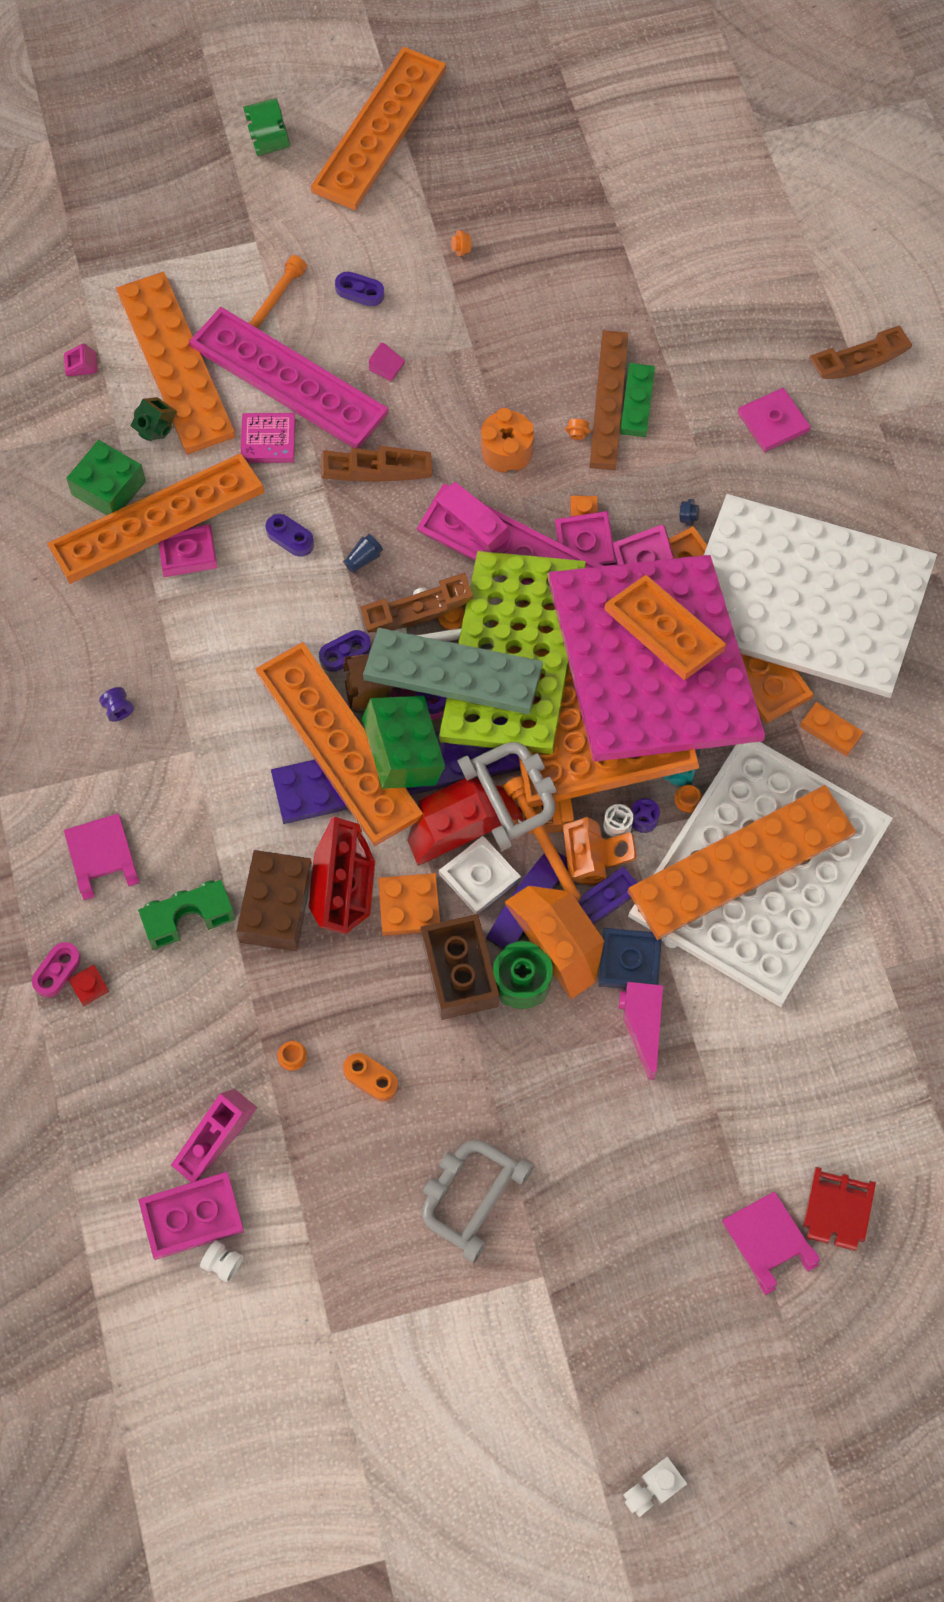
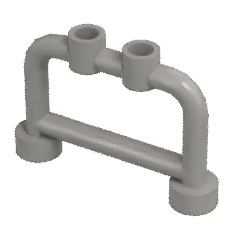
M509 742L472 760L469 759L468 755L457 760L467 781L478 776L502 824L491 830L501 851L512 847L511 840L544 825L554 815L556 805L552 794L556 793L557 790L550 776L545 779L543 778L540 771L545 769L538 753L532 755L525 745L518 742ZM512 753L519 755L544 804V809L541 813L517 825L514 824L486 768V765Z
M470 1140L464 1143L456 1151L455 1155L447 1152L439 1166L444 1170L439 1180L432 1177L423 1190V1193L428 1196L422 1207V1218L425 1225L431 1231L464 1250L462 1257L473 1264L482 1253L486 1244L476 1234L507 1184L512 1179L523 1185L534 1167V1163L522 1158L518 1162L481 1140ZM473 1152H479L504 1168L467 1227L460 1234L437 1220L434 1210L445 1196L454 1177L461 1171L468 1155Z

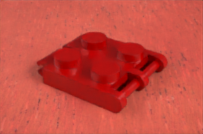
M815 1166L802 1226L808 1228L807 1239L828 1244L832 1234L836 1235L834 1246L856 1251L858 1242L863 1243L866 1239L876 1182L869 1181V1183L850 1179L849 1175L843 1173L842 1176L823 1172L821 1171L822 1168ZM820 1177L840 1182V1185L822 1181ZM847 1184L867 1189V1192L849 1188Z

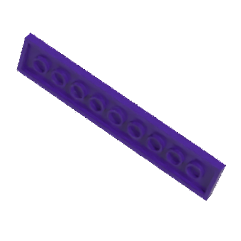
M505 717L496 718L493 723L504 725L508 722V719ZM440 731L435 732L445 764L435 786L405 788L410 795L448 787L465 778L457 760L467 755L472 760L495 748L443 743L439 740ZM512 753L486 765L490 776L494 777L520 771L519 756ZM315 759L271 769L283 824L349 810Z

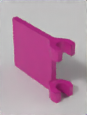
M119 813L63 830L79 891L84 901L95 897L90 880L123 870L128 887L140 884Z
M775 1191L722 1220L723 1225L755 1275L758 1285L765 1296L776 1290L777 1282L770 1272L773 1268L799 1255L807 1272L819 1266V1256L807 1243Z

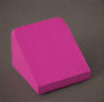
M381 342L369 359V371L392 382L404 365L405 360L387 344Z
M85 343L64 353L66 376L93 374L98 371L96 352Z

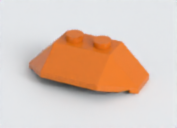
M527 886L504 902L531 943L539 946L550 957L553 975L570 1000L596 982L604 939L571 892Z

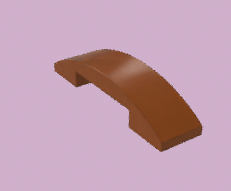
M899 325L878 332L874 340L838 352L830 348L810 355L809 359L822 379H839L857 375L883 365L912 347V343Z
M461 573L440 580V586L396 601L388 603L385 598L360 606L367 632H377L378 628L397 630L414 626L461 607L473 599L466 574Z

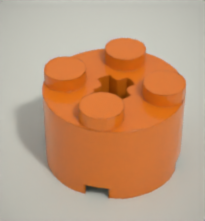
M500 408L484 421L481 428V453L484 462L491 469L501 473H507V470L514 469L518 471L529 464L533 456L534 446L533 423L521 413L511 411L508 408Z

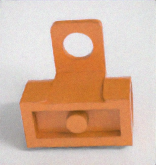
M589 817L563 825L568 873L571 879L579 884H599L607 878L606 869L636 859L634 835L630 832L605 840L601 838L600 824ZM625 841L628 844V851L624 856L618 857L615 853L616 846L620 842Z

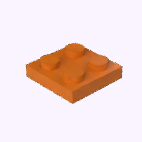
M436 873L378 878L383 936L421 933V926L440 922Z

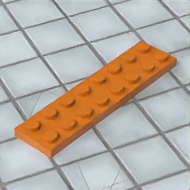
M403 46L312 183L311 193L356 211L446 72V63Z
M163 271L116 287L118 297L162 400L177 411L172 423L186 455L235 438V431L199 351L189 345V341L193 336L165 272Z
M240 453L50 541L47 545L69 584H72L265 493L264 487Z
M694 526L669 538L675 559L704 556L707 544ZM741 654L759 716L765 724L813 698L814 694L797 670Z
M304 642L255 668L257 676L374 847L420 819L423 813L406 788L382 789L366 731Z
M824 785L629 887L627 892L655 938L659 940L853 837L856 830L827 786Z

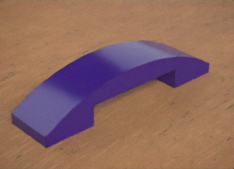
M558 852L568 871L567 857ZM545 853L524 877L512 896L527 886L554 889L556 885L559 886L560 881ZM505 905L486 939L504 950L509 944L519 942L525 932Z

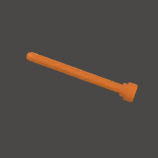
M296 255L289 257L285 263L284 275L249 324L258 329L291 281L303 275L307 269V264L302 258Z
M519 776L507 782L503 788L508 797L511 796L513 801L518 802L526 819L537 815L533 807H529L527 804L523 776ZM544 826L533 829L565 891L571 892L579 902L581 896Z

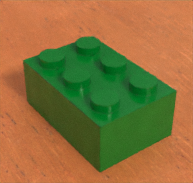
M424 696L370 698L362 720L382 789L435 786L445 768V764Z

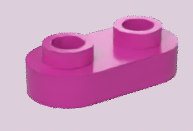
M61 942L51 949L32 976V986L38 995L50 998L56 996L68 982V978L73 975L80 964L81 956L78 949L69 942ZM65 956L71 957L68 963H61ZM47 980L54 981L52 986L44 987V983Z

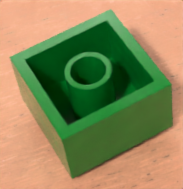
M100 440L93 445L66 477L71 495L105 515L126 507L146 482L142 464Z

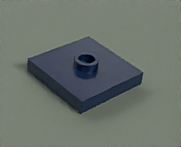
M604 928L599 987L626 989L627 982L658 985L662 938L657 940L652 932Z

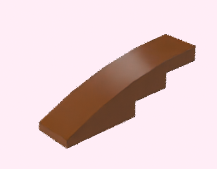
M380 445L378 451L351 448L349 453L323 450L321 454V478L379 482L431 478L432 476L431 452Z

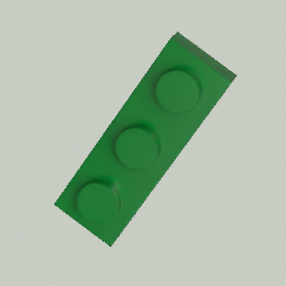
M629 363L620 430L622 435L646 437L655 366Z

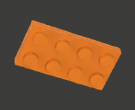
M644 575L605 603L604 610L684 681L725 651L726 643L647 575Z

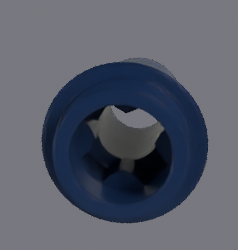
M372 535L362 536L347 558L343 560V563L352 573H355L361 567L379 558V553L383 551V548Z

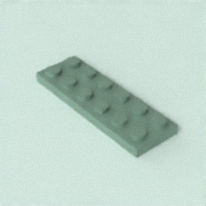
M378 628L365 666L363 678L365 681L530 715L543 669V661Z

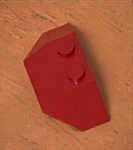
M474 777L468 781L464 778L419 800L418 807L423 815L411 826L407 841L417 865L420 866L491 832V830L502 824L479 778ZM495 785L512 820L514 821L522 817L512 797L507 796L504 788Z
M335 816L331 818L314 852L308 907L319 927L347 934L370 916L375 860L368 843L361 834L363 831L360 824Z

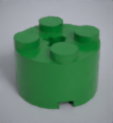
M277 98L243 106L246 120H251L252 122L248 125L251 139H257V141L253 142L257 157L290 147Z
M526 941L514 942L506 946L496 957L493 965V974L501 1003L517 1009H528L545 1001L551 988L553 966L547 953L545 954L536 944ZM519 973H525L526 978H520Z

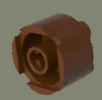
M370 653L344 656L343 669L344 672L349 671L346 674L345 689L352 712L366 710L370 698L390 697L389 694H392V686L364 680L363 673Z

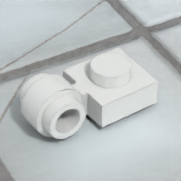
M666 1457L641 1477L647 1488H642L638 1483L623 1496L627 1500L625 1504L631 1513L635 1512L640 1517L654 1506L651 1501L653 1495L661 1505L687 1485V1483L670 1459Z

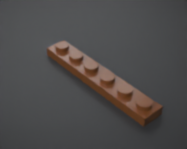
M606 330L602 332L589 468L616 470L628 332Z

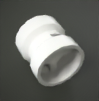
M622 804L612 805L606 810L603 823V832L606 837L612 838L631 832L633 813Z
M215 1240L206 1251L200 1267L207 1272L213 1271L217 1273L220 1280L229 1283L238 1271L243 1255L236 1251L230 1252L226 1250L223 1243Z

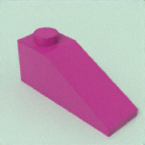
M453 482L435 499L487 552H496L511 538L508 526L486 505L458 483Z
M627 982L626 991H620L618 1009H624L623 1020L647 1078L654 1080L657 1072L663 985Z
M236 1089L220 1093L171 1166L191 1183L198 1181L238 1136L258 1107Z

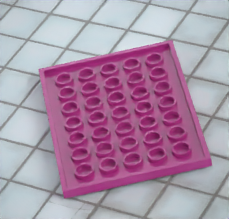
M711 555L549 572L548 582L593 762L687 751L693 748L704 749L764 741L765 732ZM644 575L650 577L726 643L724 652L685 681L604 610L606 602Z

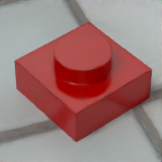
M95 965L68 978L83 1006L109 993Z

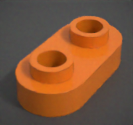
M354 1053L344 1061L343 1071L345 1078L375 1100L388 1101L396 1095L398 1081L394 1073L363 1053ZM356 1063H361L364 1066L361 1071H354L352 1068ZM384 1079L388 1081V1085L384 1088L378 1087L377 1083L379 1080Z

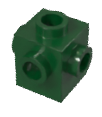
M158 397L144 398L134 411V419L130 426L139 432L138 435L147 441L164 439L172 429L171 424L177 411Z

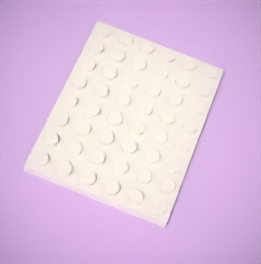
M726 494L704 555H711L740 653L891 698L937 554Z
M761 742L737 744L654 874L824 785L827 786L856 830V833L853 837L663 938L670 940L673 944L781 1007L893 818ZM634 904L628 917L650 929Z

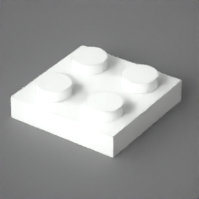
M484 836L480 837L439 870V875L474 914L481 913L521 880V876Z

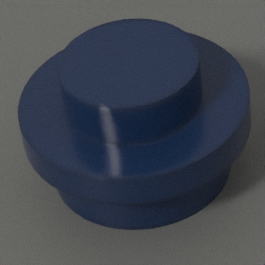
M688 499V501L681 502L679 517L681 523L693 526L694 521L699 519L700 509L699 505H695L694 499Z

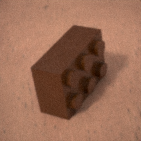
M259 850L253 851L236 930L240 943L297 951L311 885L313 868L311 858Z
M475 914L421 926V939L441 1020L499 1007V993L479 915Z

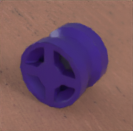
M122 687L106 691L99 699L101 706L107 709L106 715L111 722L125 719L134 710L132 703L126 699L127 694Z
M648 798L637 800L631 809L633 813L632 828L640 833L651 832L658 824L660 815L658 804Z

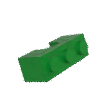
M222 880L206 881L199 888L191 891H178L171 898L163 901L154 900L145 904L144 908L138 909L152 950L180 941L177 925L179 920L185 915L197 914L201 916L208 930L235 920Z

